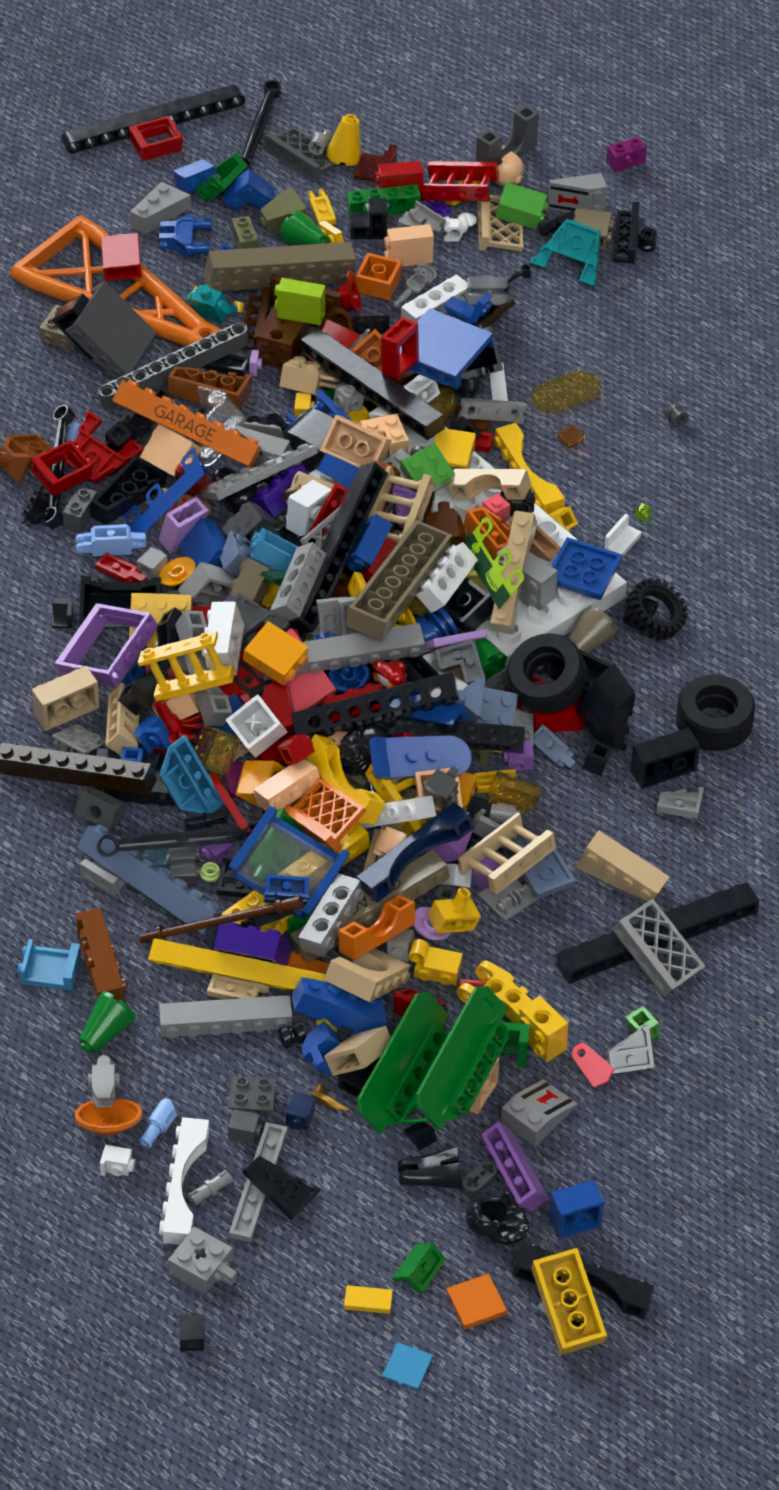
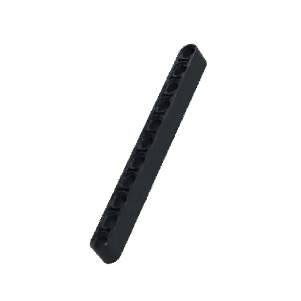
M229 85L66 131L62 135L61 140L68 152L74 154L130 138L129 126L169 116L175 124H180L240 107L244 104L245 97L236 85Z

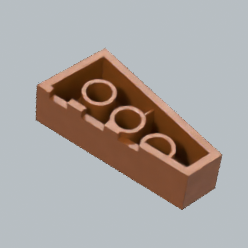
M175 366L168 376V392L172 396L231 413H239L252 390V375L245 374V377L236 376V373L228 372V375L217 374V371L214 370L200 372V369Z

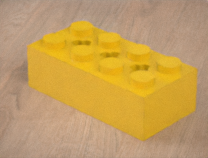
M578 1248L534 1260L531 1269L560 1355L604 1343L607 1333ZM558 1277H561L562 1280H565V1283H561L560 1281H558ZM568 1298L570 1302L573 1301L572 1305L565 1303V1299ZM573 1320H575L576 1323H581L580 1327L572 1325Z

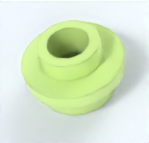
M207 862L200 869V877L206 882L217 881L221 869L216 863Z

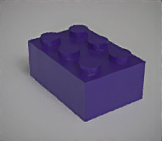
M228 922L227 925L220 923L214 944L216 951L288 966L293 945L287 941V937L280 935L281 932L272 929L264 932L260 931V928L250 925L248 928H242L240 924Z

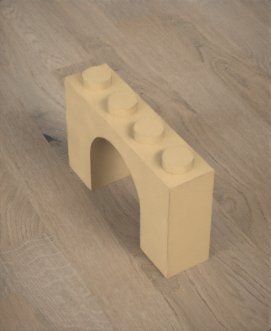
M373 949L352 962L340 956L331 960L324 981L371 1002L403 984L405 985L410 977L408 972L410 965L380 950Z

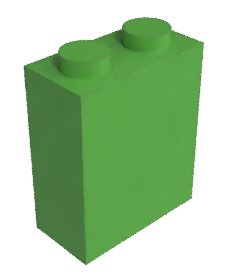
M506 182L495 217L536 230L538 223L542 224L548 206V202H545L547 194Z

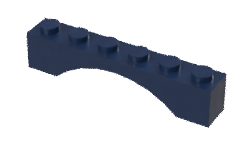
M455 802L357 876V879L361 881L364 893L377 903L394 890L402 871L416 857L438 845L459 841L475 828L470 813Z

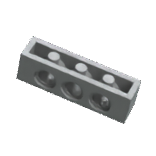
M311 542L297 547L270 609L276 616L286 621L300 617L325 559L326 553L315 543Z
M339 873L336 875L298 936L301 950L325 957L327 952L333 948L335 939L338 936V930L344 927L348 918L352 917L358 902H361L363 899L364 890L360 880Z

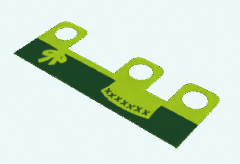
M485 517L464 544L478 559L474 568L500 609L523 582L524 575L520 568H516L505 581L501 573L511 562L512 555L507 548H504L493 561L482 543L493 528L490 519ZM487 522L489 528L485 534H481L480 528L483 523ZM503 554H507L508 560L506 564L501 566L499 559ZM518 573L520 574V580L517 585L513 586L511 579Z

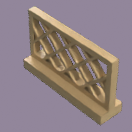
M490 195V201L500 203L501 196ZM477 201L479 250L486 251L487 247L523 251V226L506 221L507 225L502 224L500 221L503 219L495 218L491 215L494 212L497 213L499 205L494 206L490 202ZM496 225V226H498L500 229H498V230L496 231V230H495L493 227H491V226ZM514 227L517 232L514 233L509 228ZM505 232L509 236L505 238L501 233ZM496 236L501 241H492V238ZM514 239L519 244L511 243L510 240Z

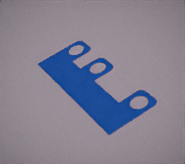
M191 449L183 456L181 464L185 473L164 494L158 483L147 492L146 499L149 509L142 516L137 505H134L124 515L131 532L145 533L204 475L195 449ZM189 454H193L194 460L187 466L185 459ZM157 489V498L150 500L151 491ZM135 510L136 517L132 522H129L128 515L131 511Z

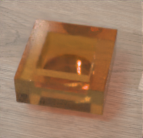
M573 424L558 432V438L569 449L584 441L585 435Z

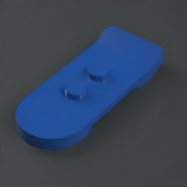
M376 736L369 740L373 774L377 779L400 780L402 778H415V772L436 770L437 768L446 769L451 768L452 765L459 769L458 776H460L469 768L472 760L468 745L462 739L455 736Z

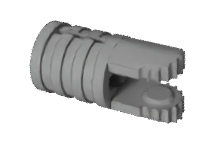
M325 130L324 133L316 131L308 145L309 151L313 155H321L332 137V132L330 130Z

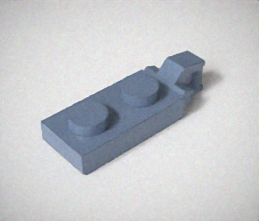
M542 724L534 733V744L558 766L563 768L566 764L572 771H575L579 767L572 759L575 754Z

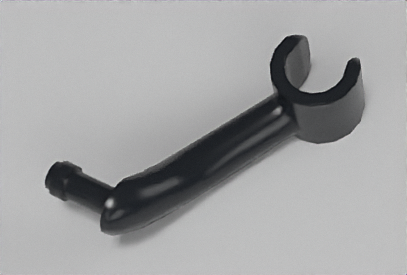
M523 264L520 271L508 276V284L520 276L529 278L531 276L530 266Z

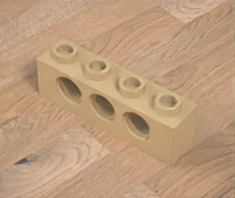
M122 682L109 694L105 745L120 756L123 747L138 748L139 743L134 735V731L139 726L140 713L134 715L118 701L126 686Z

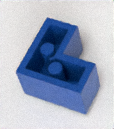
M247 169L224 190L223 202L235 211H238L248 202L260 210L274 199L275 188L252 170Z

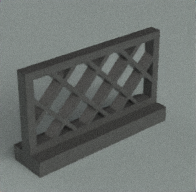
M294 126L276 135L272 133L265 135L263 150L313 183L319 179L320 174L339 166L327 160V147L321 155H313L310 151H301V149L309 150V144H301V142L310 143L312 138Z

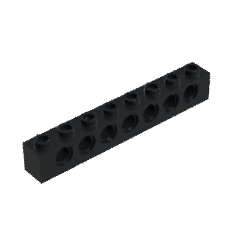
M452 672L293 712L291 715L296 735L306 733L312 740L314 734L329 737L334 735L336 731H352L355 729V726L363 725V727L374 725L375 721H391L395 719V716L402 714L403 716H411L415 714V711L422 709L423 711H431L435 709V706L442 704L443 706H450L455 704V701L460 700L455 677ZM434 689H441V694L438 697H431V692ZM414 694H420L421 699L418 702H411ZM400 699L401 703L398 707H391L393 700ZM375 704H380V710L376 713H372V706ZM360 709V715L357 718H352V711ZM335 714L341 715L339 722H331V718ZM319 719L321 721L319 727L312 728V722Z
M395 716L394 720L387 722L383 720L375 721L374 724L384 727L390 737L403 732L419 737L455 736L462 739L469 749L524 753L525 727L463 721H456L453 726L404 716ZM359 725L358 729L366 728L363 727V725Z

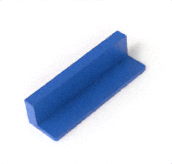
M413 695L411 702H418L421 696ZM393 700L391 703V707H398L401 703V700ZM455 703L450 706L438 705L431 711L418 710L415 711L414 715L404 717L453 726L456 720L465 722L468 714L462 704Z

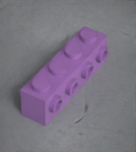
M498 1121L481 1134L486 1143L487 1150L495 1159V1165L503 1174L504 1182L512 1191L518 1206L532 1212L546 1202L549 1198L512 1129Z

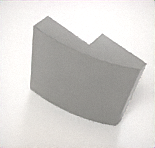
M338 597L316 600L319 633L325 634L330 631V633L336 634V636L361 633L345 626L348 609L356 598Z

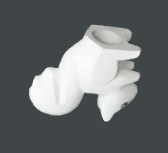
M461 213L458 218L443 217L447 221L443 231H440V233L446 234L444 241H459L462 235L467 232L468 227L476 224L477 218L471 213Z

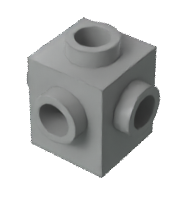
M345 385L336 388L333 402L336 407H339L345 414L362 410L364 396L357 392L354 386Z

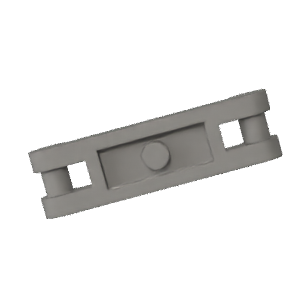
M462 398L460 403L462 408L459 411L458 417L460 418L462 415L467 420L508 421L523 424L525 420L523 415L527 409V404L515 401ZM512 410H517L516 414H511Z

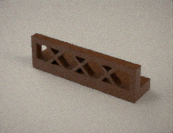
M264 287L262 296H249L244 324L247 328L253 325L256 327L252 333L248 330L249 339L252 338L254 344H248L241 349L256 350V335L270 311L271 287ZM253 301L261 302L260 306H254L252 304ZM257 313L258 318L253 320L250 316Z

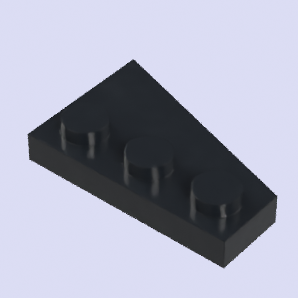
M258 1156L242 1172L290 1220L321 1191L316 1186L312 1188L303 1183V1179L297 1176L294 1178L283 1171V1168L261 1156Z

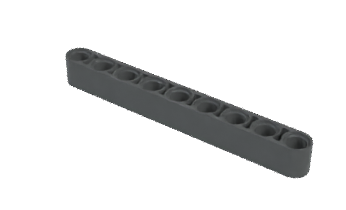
M235 323L102 385L98 390L101 406L105 409H113L119 406L112 400L122 380L128 382L130 379L140 384L139 388L143 390L146 387L154 390L168 383V376L175 366L198 369L249 344L247 326L244 323Z

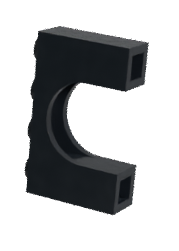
M98 748L96 756L119 759V754L111 749ZM159 753L155 772L157 781L150 796L96 788L123 802L174 806V800L159 777L166 754Z

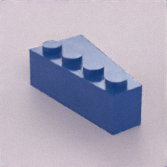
M301 977L292 993L294 1011L320 1021L322 1018L327 1019L333 1026L338 1028L341 1025L353 1029L352 1033L354 1034L383 1026L387 1027L388 1025L382 996L368 1002L331 983Z

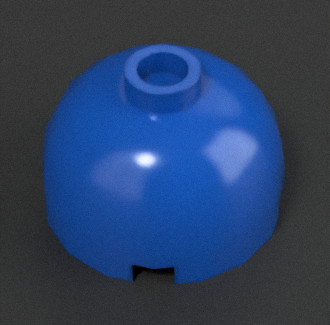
M361 664L357 667L348 666L338 670H329L328 673L330 681L337 690L336 693L340 695L351 688L356 690L362 689L364 685L370 682L369 668L366 664Z

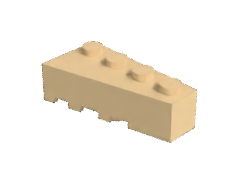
M598 831L576 866L577 869L647 902L652 898L656 899L669 879L668 875L601 831Z

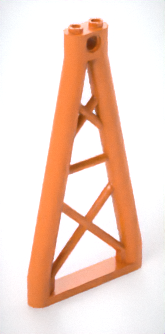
M79 215L17 262L11 269L10 277L31 290L66 303L81 294L90 299L93 295L91 293L93 289L92 274H102L104 270L103 266L91 267L89 241L102 251V236L110 235L98 224ZM77 237L82 240L84 267L37 269ZM142 263V277L132 278L135 283L119 295L125 300L142 287L155 299L156 309H132L156 332L155 336L186 347L221 330L201 317ZM85 275L86 290L51 277ZM164 316H174L186 327L164 320Z

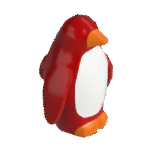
M381 660L373 662L375 669L373 678L375 681H379L378 684L381 683L382 686L391 688L407 683V674L404 671L407 667L399 660L387 663Z

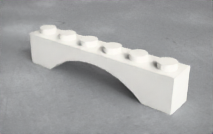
M182 1117L181 1126L176 1128L178 1145L173 1146L172 1158H175V1163L170 1164L169 1177H172L171 1183L167 1182L166 1196L169 1197L168 1202L164 1201L162 1212L165 1215V1221H160L159 1234L163 1235V1243L180 1245L194 1227L193 1214L183 1198L182 1186L190 1166L207 1150L209 1120Z

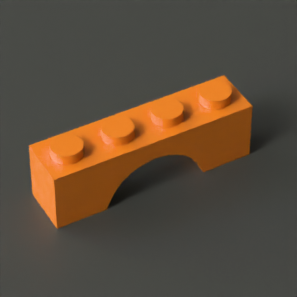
M399 894L384 903L380 917L372 926L365 928L353 921L338 930L339 952L356 960L415 925V902Z

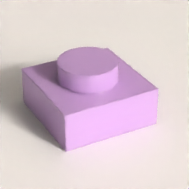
M252 350L249 370L250 375L257 376L258 369L262 370L263 358H259V350Z

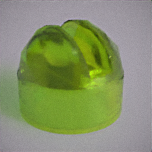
M640 503L635 514L638 519L646 520L653 511L647 504Z

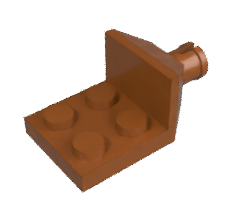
M38 434L7 435L0 450V467L17 482L21 483L29 465L32 464V458L53 448Z

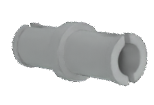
M224 1170L211 1180H205L203 1185L188 1193L187 1196L191 1203L197 1206L206 1198L214 1197L217 1195V1191L232 1183V1177Z

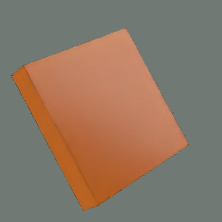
M489 1273L446 1288V1293L464 1330L507 1315V1309Z

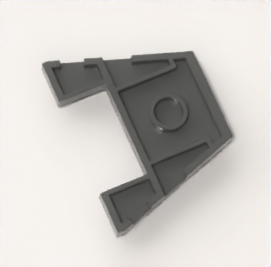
M241 593L236 594L228 601L236 602L245 624L242 640L268 621L284 632L291 627L288 621L276 616L273 612L266 610Z

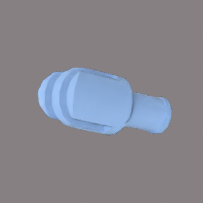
M169 1099L161 1100L148 1118L149 1126L139 1139L143 1146L151 1148L158 1135L166 1133L176 1118V1110Z

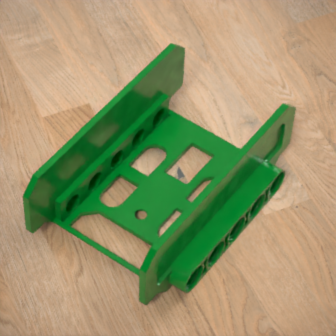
M488 986L474 987L451 1031L445 1032L444 1022L448 1016L447 1011L429 992L416 993L357 1098L359 1114L377 1133H383L387 1125L430 1121L436 1129H443L446 1121L456 1120L460 1114L468 1113L508 1040L509 1031L507 1026L503 1024V1016L507 1007ZM417 1107L426 1117L424 1119L406 1120L409 1113Z

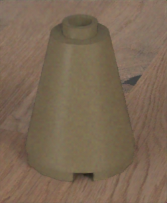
M588 606L584 610L569 636V639L586 653L595 650L617 634V628L613 629L611 626L613 623L611 618L598 608L591 609L592 606Z

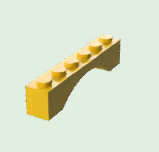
M517 423L496 428L495 437H493L495 447L500 449L504 461L507 460L510 469L527 470L531 481V492L535 494V504L547 514L552 513L558 508H564L565 498L558 487L538 477L526 465L522 456L524 434Z
M314 734L312 742L315 752L306 757V759L318 768L320 778L367 810L357 821L358 823L374 825L386 803L375 792L354 789L344 775L338 746L331 738ZM353 810L350 812L353 815L357 810Z

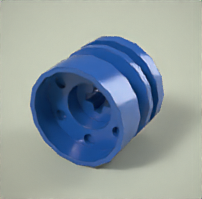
M442 607L432 613L425 609L423 611L425 619L419 615L415 617L416 623H420L425 642L435 638L459 634L453 619Z

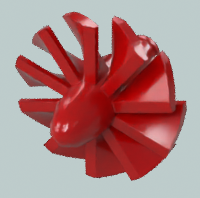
M164 699L161 702L160 700L153 705L170 732L167 737L171 745L183 735H186L191 743L190 739H195L197 735L188 733L204 727V724H198L203 719L201 715L196 716L197 713L180 720L175 713L171 712ZM154 748V749H153V752H154V753L160 752V753H162V754H166L168 748H167V749H155V748Z

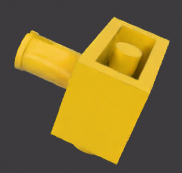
M459 888L454 899L434 900L427 915L437 934L473 931L481 915L472 898H469L471 892L467 888Z

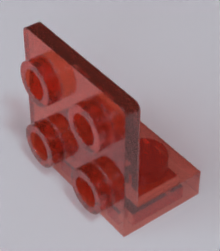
M390 144L388 151L384 152V156L362 153L354 173V178L376 182L375 172H378V164L397 162V145Z

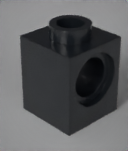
M189 1313L179 1315L180 1350H204L202 1314Z

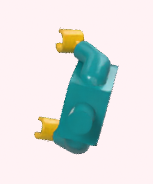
M209 285L195 286L186 296L187 302L191 303V308L201 317L223 324L227 315L236 312L243 313L245 303L234 301V304L229 305L223 293L210 288Z

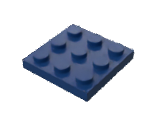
M567 537L551 565L558 570L557 586L601 600L622 561V554Z

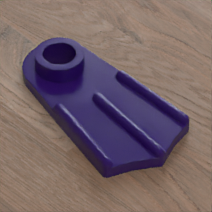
M426 200L422 203L442 217H447L452 213L451 209L443 201Z

